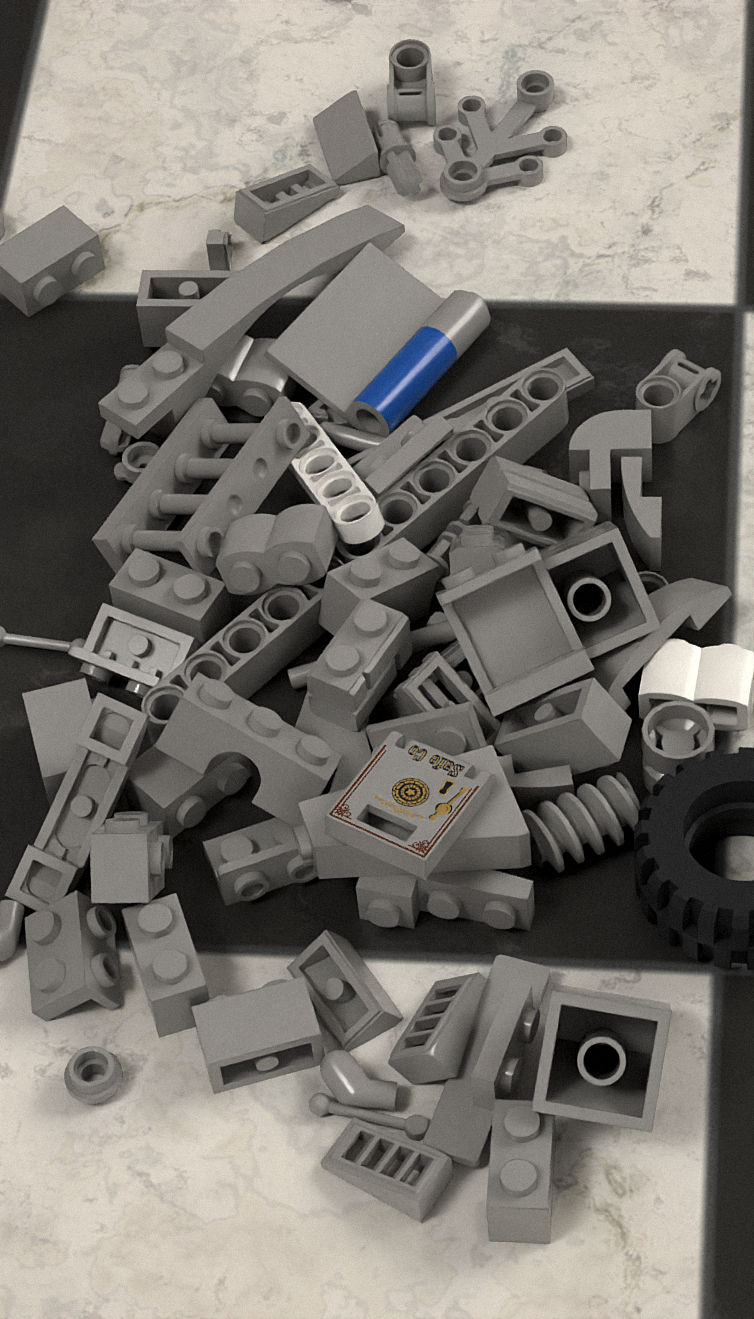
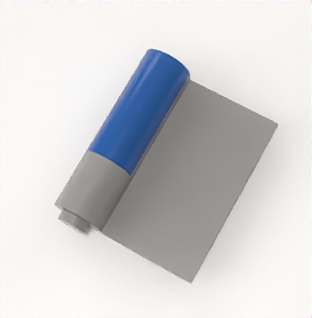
M369 242L266 350L264 356L357 430L387 438L489 326L491 318L486 302L478 294L464 290H455L446 300H443Z

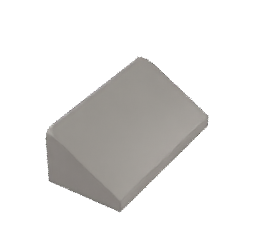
M354 90L344 95L313 118V124L332 181L337 185L380 176L378 150L357 90Z
M326 929L287 967L294 979L304 976L313 1007L344 1051L350 1052L395 1027L404 1019L354 947L343 936Z

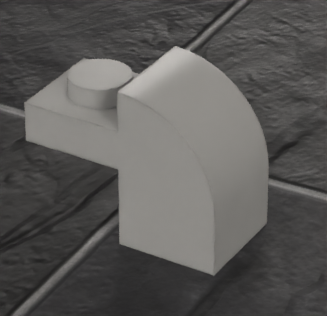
M651 409L613 410L597 414L583 422L571 437L569 443L570 483H579V486L583 487L589 498L588 502L592 503L598 514L595 523L608 520L611 522V483H622L621 457H642V482H652Z

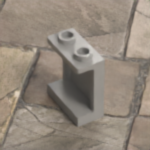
M522 542L492 555L495 565L478 574H475L472 566H469L441 580L445 589L436 593V597L445 612L493 717L594 670L538 549L534 546L525 550Z

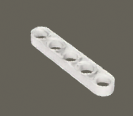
M291 402L311 435L289 464V469L313 502L326 506L342 541L348 544H359L371 540L380 533L385 524L375 497L306 407L300 402ZM363 516L362 518H360V519H358V520L352 521V520H354V519H356V518H358V517Z

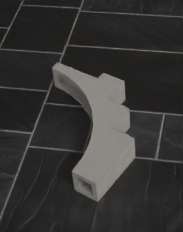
M307 690L295 728L307 735L321 738L331 749L343 755L321 795L347 788L370 760L372 753L366 728L370 725L372 712L358 731L348 730L311 712L308 697L310 692ZM495 870L430 873L426 880L413 874L359 877L356 885L360 919L369 920L381 927L401 926L414 929L421 910L444 919L458 917L485 922L497 929L518 928L530 931L535 913L533 881Z

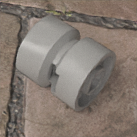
M679 700L665 702L653 708L644 718L642 726V777L645 787L652 795L653 786L662 776L668 773L673 777L676 776L677 765L693 757L696 762L705 759V753L714 751L715 728L712 718L703 708L692 702Z

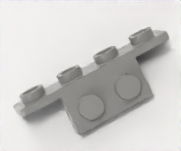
M502 954L496 956L481 994L457 1077L447 1079L422 1144L449 1156L453 1162L471 1167H477L480 1164L492 1133L494 1099L504 1100L507 1092H514L521 1072L522 1060L520 1057L526 1043L531 1044L536 1036L540 1021L539 1007L551 979L549 967Z

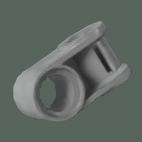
M415 39L402 40L396 43L389 53V84H387L388 120H393L397 124L398 122L426 120L429 125H436L435 85L432 74L431 52L424 42Z
M673 349L667 353L661 363L645 379L639 382L636 387L635 410L651 409L652 443L662 444L671 441L700 411L709 406L720 387V371L713 367L704 369L686 360V355L682 351Z

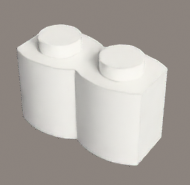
M667 639L643 666L638 693L639 718L644 719L653 708L662 703L679 700L692 702L703 708L712 718L715 730L737 731L748 729L754 693V652L743 649L735 644H721L719 646L700 648L681 639Z

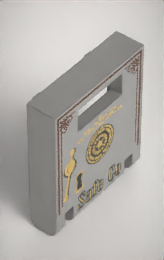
M392 731L325 814V834L426 880L491 794L495 784V775L482 770L472 780L475 777L474 765L415 739L405 748L406 736L397 731ZM368 812L406 828L413 833L405 842L368 825Z

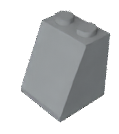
M609 520L539 551L589 659L662 628L618 527Z
M554 983L551 990L531 1111L652 1132L672 1014L670 1003Z

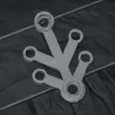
M531 70L519 76L516 83L518 101L492 132L486 120V104L481 97L466 96L458 102L459 122L469 128L476 147V152L471 158L465 157L462 152L461 130L457 126L446 124L435 129L433 133L434 149L438 154L444 156L446 166L440 176V189L446 197L455 201H470L481 196L487 186L516 180L523 187H534L543 181V162L540 158L533 155L522 156L515 163L489 166L494 160L540 151L542 155L549 158L562 156L566 152L567 133L558 126H548L540 132L514 137L533 113L546 111L553 102L554 80L549 73L541 70Z

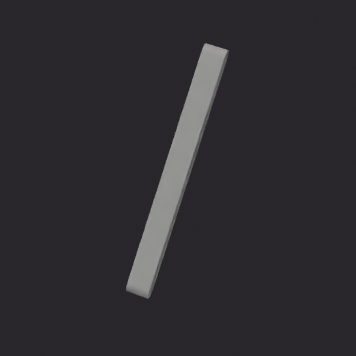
M538 368L520 378L376 499L385 521L383 529L377 536L359 544L345 543L338 536L327 572L401 538H405L420 551L446 530L451 521H456L461 517L463 505L466 501L470 500L471 491L490 458L496 455L522 465L564 429L569 419L564 377L558 371L551 368ZM363 516L358 517V518H356V519H354V520H352V521L358 520V519L362 518ZM327 573L317 581L304 585H283L277 583L150 689L143 697L141 708L143 713L150 715L147 730L151 744L155 745L180 698L198 672L210 679L224 682L234 693L247 700L321 637L327 630L317 623Z

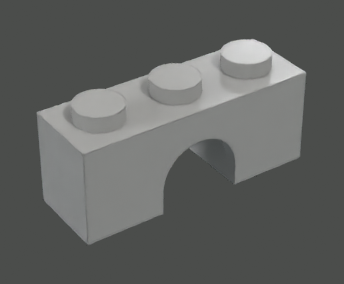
M199 672L180 698L154 746L201 774H204L212 759L220 753L237 752L245 755L254 762L261 776L260 788L251 803L293 827L301 825L298 802L321 795L343 756L331 749L321 738L303 733L281 720L274 711L256 706L234 693L224 682L210 679Z

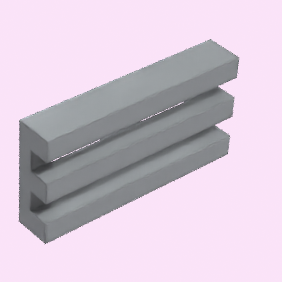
M437 651L428 653L422 660L423 663L410 672L409 678L394 689V692L414 714L436 710L417 688L425 694L437 709L455 705L453 701L448 700L428 677L433 673L460 704L472 702L480 727L488 735L485 738L487 746L493 745L494 747L501 722L496 717H493L491 711Z

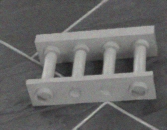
M279 397L261 423H228L213 398H197L94 535L92 541L115 574L118 573L135 548H138L148 553L151 551L181 552L193 570L210 576L216 568L215 562L229 525L241 517L252 515L256 512L311 434L288 397ZM229 444H245L234 459L220 458ZM203 479H219L209 494H193ZM177 515H193L182 531H167Z

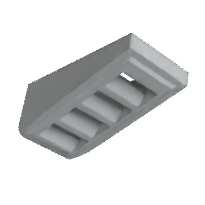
M308 164L236 191L234 221L244 231L262 243L279 235L338 196L340 186L314 166ZM302 186H306L309 190L303 189Z
M478 972L435 981L396 1043L388 1064L412 1085L457 1077L486 978Z
M355 1117L352 1118L321 1161L323 1169L422 1223L453 1179L452 1159L449 1156L427 1145ZM357 1139L367 1143L354 1162L344 1159ZM377 1149L384 1153L373 1170L365 1167ZM398 1160L402 1165L394 1176L389 1177L385 1175L394 1161ZM413 1170L420 1172L413 1185L404 1183Z

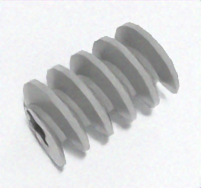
M617 772L616 779L610 775H604L597 780L596 788L591 784L585 783L577 789L576 797L572 793L565 792L557 798V805L550 801L540 803L537 807V815L531 810L521 811L530 832L531 860L534 864L542 869V863L548 861L558 873L563 872L565 869L564 853L568 852L578 864L583 863L585 860L583 845L586 843L589 844L597 855L604 854L603 836L607 834L618 847L624 845L623 827L628 826L634 834L635 825L638 823V811L641 807L627 778L621 772Z

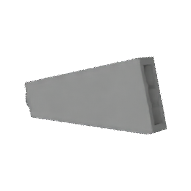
M493 745L453 756L475 766V777L472 780L482 770H485L495 775V784L489 797L431 873L511 869L531 865L530 832ZM345 789L298 802L301 825L292 828L295 843L302 861L309 858L312 859L319 879L411 874L325 834V814ZM368 812V825L405 842L413 833L406 828Z

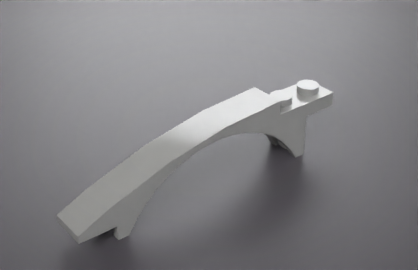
M365 205L340 214L280 244L226 279L165 328L167 343L98 402L101 417L136 439H139L150 430L166 440L196 399L206 397L212 382L235 345L272 304L298 285L324 274L340 273L369 242L383 252L405 232V225L370 205Z

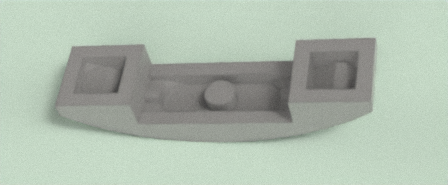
M688 578L668 584L648 595L662 628L591 658L590 661L594 670L575 678L571 684L594 677L625 711L631 702L622 689L624 685L679 626L700 630L732 595L731 591L727 586Z
M98 692L75 743L79 747L35 843L34 845L27 846L5 896L38 911L74 891L90 862V834L104 825L106 819L111 818L135 762L150 715Z

